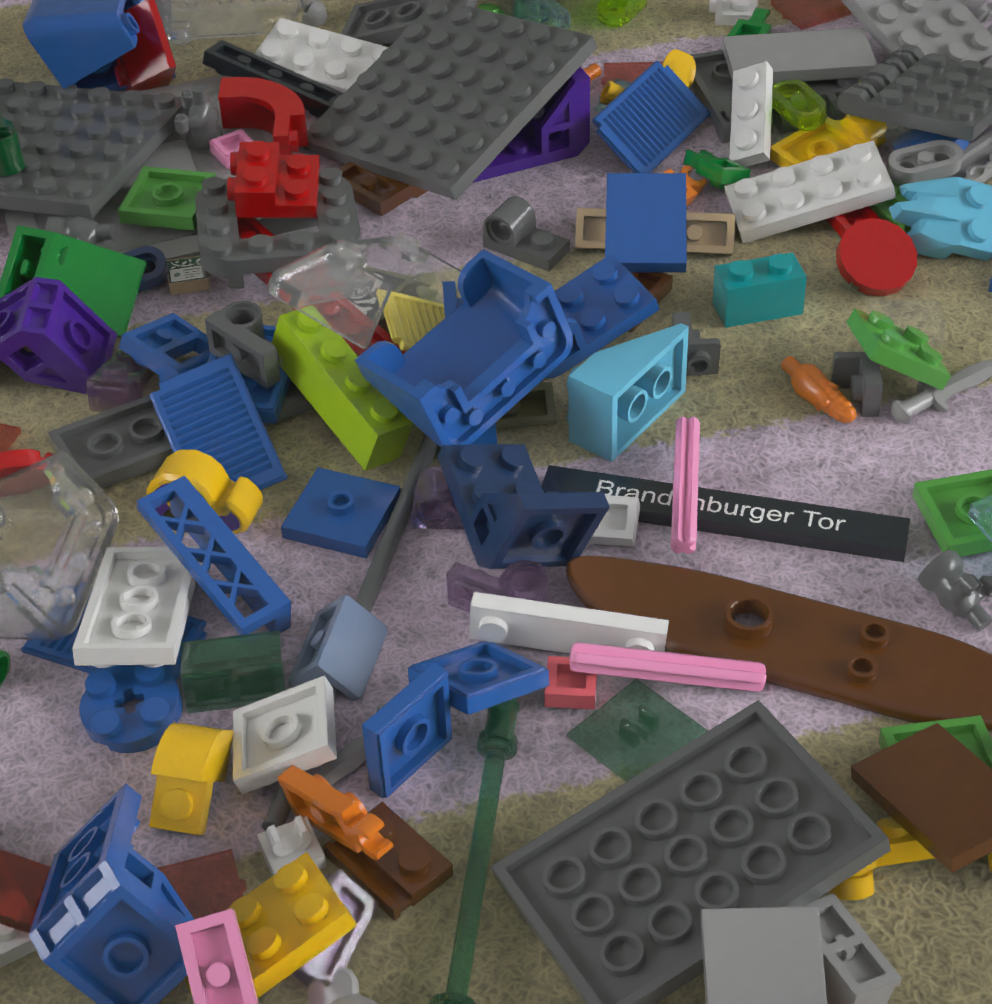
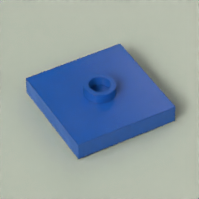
M317 467L281 526L282 538L367 559L391 516L401 492L400 486Z
M481 641L408 667L409 684L433 663L447 670L450 706L467 715L549 686L548 669L496 643Z
M436 663L430 665L362 724L369 788L381 798L390 796L452 740L448 671Z

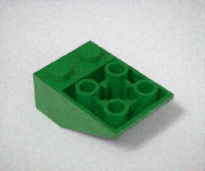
M17 225L0 280V298L35 277L60 280L116 332L117 337L122 338L123 333H126L146 262L56 232Z

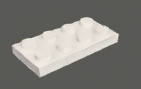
M280 18L257 49L255 55L345 93L354 84L358 76L365 72L380 57V54L389 47Z
M874 140L863 144H856L850 148L828 155H820L792 166L780 167L775 171L752 178L741 179L736 183L724 186L732 214H735V223L742 243L752 242L896 198L894 185Z
M186 546L188 548L200 549L199 546ZM107 547L72 648L75 666L92 665L97 668H109L114 665H143L155 668L176 664L196 581L168 547Z

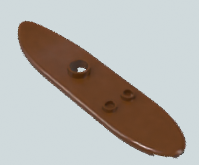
M592 555L578 556L572 558L567 563L566 575L568 582L577 598L586 608L669 620L665 652L761 662L766 668V683L911 723L981 715L988 732H992V654L966 642L916 626L750 582L684 567ZM751 613L760 616L765 621L758 626L749 627L736 623L735 616Z

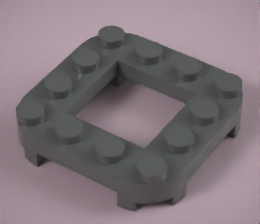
M324 168L319 173L316 217L319 232L315 233L297 231L291 235L268 236L259 234L250 238L239 239L235 201H228L227 179L209 177L201 183L202 189L196 195L195 205L201 269L205 278L213 275L228 279L229 288L240 289L244 288L243 274L324 267L325 279L330 281L341 278V269L353 263L361 264L362 262L361 229L351 184L342 177V171L338 168Z

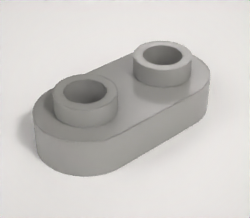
M934 140L900 148L889 155L887 172L891 180L899 185L948 177L960 170L963 150L958 144L948 140Z

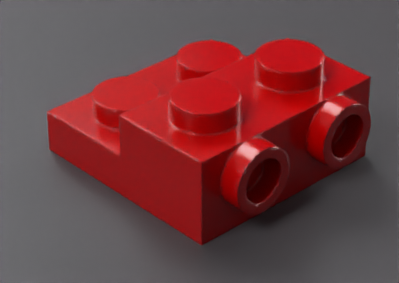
M264 141L240 142L239 152L230 153L231 176L236 177L227 178L228 201H235L236 217H317L320 173L319 155H280L279 142Z

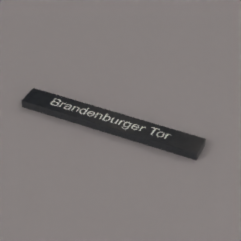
M548 465L542 483L544 493L552 491L604 492L605 495L638 497L640 502L638 522L672 526L673 483ZM698 487L697 531L904 562L910 518Z

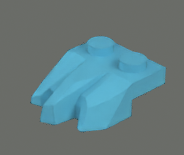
M949 177L908 183L899 187L901 196L908 201L895 203L889 207V211L893 220L911 227V231L907 234L911 237L917 254L937 259H946L952 253L980 260H990L992 258V185L961 177Z

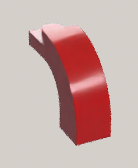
M252 77L221 78L218 100L223 129L255 128L267 131L273 135V142H279L280 155H293V153H299L300 146H308L305 109L296 93L279 83Z

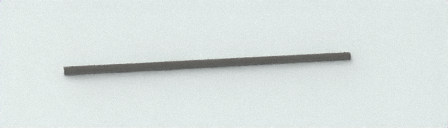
M426 434L423 436L355 600L370 613L438 448V445ZM331 685L335 702L339 690ZM280 783L262 823V828L265 831L272 825H275V828L284 825L291 810V806Z

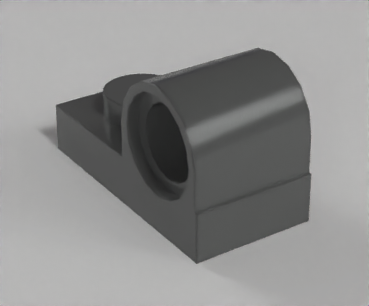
M509 197L483 223V247L548 272L570 252V240L536 228L535 212L532 206L521 197Z
M238 301L205 318L210 353L218 358L232 353L239 371L267 389L280 381L279 355L276 347L265 338L261 307L251 301Z

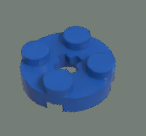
M114 665L106 669L93 671L88 675L84 684L86 690L81 697L79 707L82 723L87 734L94 742L97 743L98 741L100 744L108 746L109 750L118 753H136L158 745L168 726L174 720L178 723L183 711V700L175 678L163 666L150 668L143 665ZM131 700L143 701L136 704V711L132 713H126L124 707H122Z

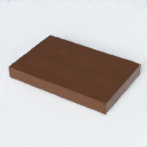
M938 723L851 765L852 780L951 873L992 852V769Z

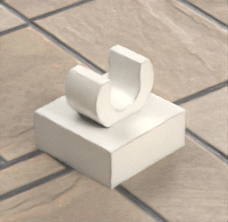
M296 816L294 821L276 828L275 825H272L265 832L257 834L259 847L272 876L281 867L293 862L305 852H308L319 870L327 867L325 855L307 816Z

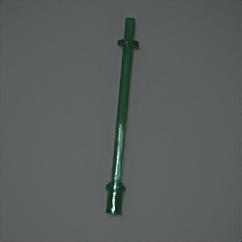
M515 698L487 708L485 729L478 736L477 750L485 757L446 991L445 993L434 995L430 999L429 1004H477L468 996L504 765L505 761L512 759L516 755L518 748V739L514 734L520 705Z

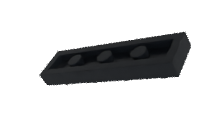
M224 40L217 42L204 51L202 64L215 69L218 74L227 77L260 78L279 83L296 93L301 99L304 109L317 118H320L333 105L334 101L344 94Z

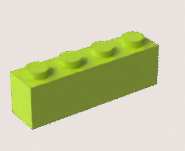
M315 305L279 315L271 342L276 347L279 355L278 364L360 466L367 471L401 457L413 422L363 377L354 361L358 356Z

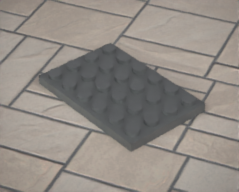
M757 700L490 867L495 879L585 1004H656L704 973L700 921L702 909L806 906L891 850L889 838L774 715Z

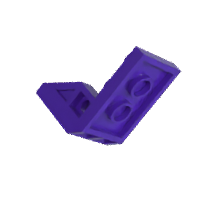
M581 66L473 183L579 156L590 143V77Z
M35 277L0 298V363L3 361L26 382L82 394H95L104 389L117 333L63 282L55 279ZM27 346L33 352L26 351L23 347Z

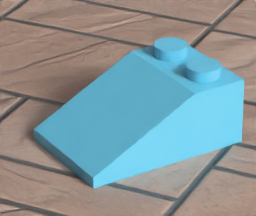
M680 323L593 353L580 366L573 368L567 379L569 442L612 462L686 391L689 326Z

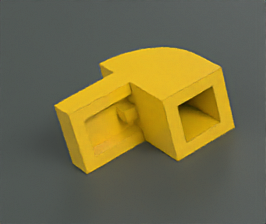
M172 723L168 726L160 739L151 768V774L157 775L149 827L195 835L205 834L213 783L225 782L227 777L233 730L187 723Z

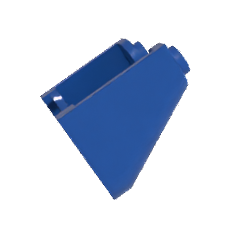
M33 0L23 21V29L31 45L62 88L65 89L136 48L138 41L137 33L140 31L134 17L128 12L125 14L124 11L145 0Z
M484 249L463 267L458 277V290L463 303L402 355L396 345L387 341H380L370 346L354 360L363 377L441 448L443 445H471L567 358L573 345L572 331L552 284Z

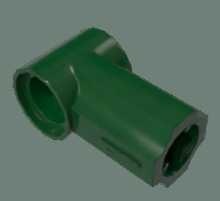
M0 114V176L4 177L21 172L25 169V162L13 121L6 120Z

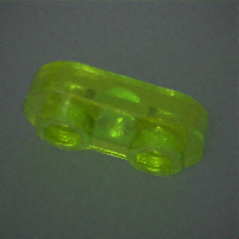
M600 0L597 5V19L608 27H620L630 22L647 5L648 0Z
M788 79L773 85L772 107L792 126L802 131H813L826 122L827 106L825 100L806 83L800 80Z

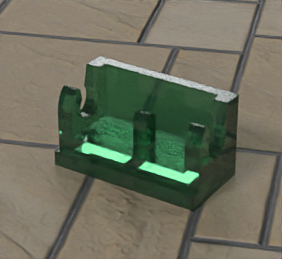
M280 630L181 642V679L188 714L244 707L285 691L284 661L282 660Z

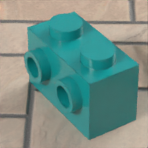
M793 252L714 265L712 304L725 328L802 315L807 276Z

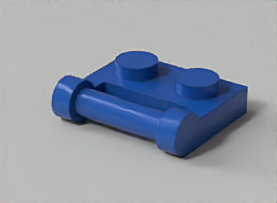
M174 313L123 333L118 347L133 357L137 364L148 367L157 373L160 382L206 364L210 355L207 334ZM192 351L198 353V355L181 363L174 360Z

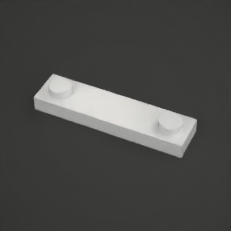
M474 592L470 605L469 639L569 654L572 645L576 642L665 652L669 620Z

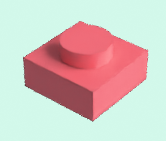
M548 656L549 686L545 687L544 692L545 707L595 710L597 675L573 672L570 670L569 657Z

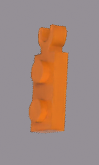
M294 765L277 777L296 816H307L311 826L354 852L359 853L362 850L370 858L378 860L394 847L390 840L384 838L378 832L385 826L383 821L372 813L367 814L363 803L353 793L348 791L342 793L331 787L321 775L315 774L312 776Z

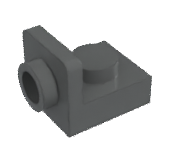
M689 312L672 313V326L680 323L689 326L686 376L718 374L721 349L720 340L718 338L700 339L699 329H692Z
M835 352L833 354L830 381L839 385L838 389H850L851 400L859 401L861 417H879L883 391L880 365L871 361L865 352Z

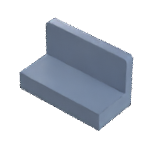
M343 595L317 611L287 683L295 687L325 675L331 685L352 701L362 698L386 637L387 626L349 595Z

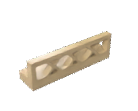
M577 208L575 248L605 250L606 209ZM686 212L687 253L733 255L735 214Z

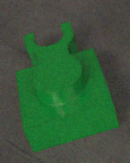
M686 150L683 164L690 165L693 169H696L695 173L708 178V184L713 187L725 189L724 186L750 177V169L730 159L717 158L706 150H700V153Z

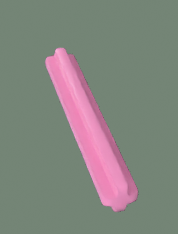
M682 416L676 421L671 549L676 554L682 552L691 554L696 549L700 422L694 416L691 418Z
M576 642L572 645L569 656L570 670L578 673L751 692L762 691L766 683V668L761 662Z

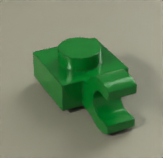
M756 7L749 20L738 19L727 36L770 34L772 25L766 24L767 17L770 15V9Z

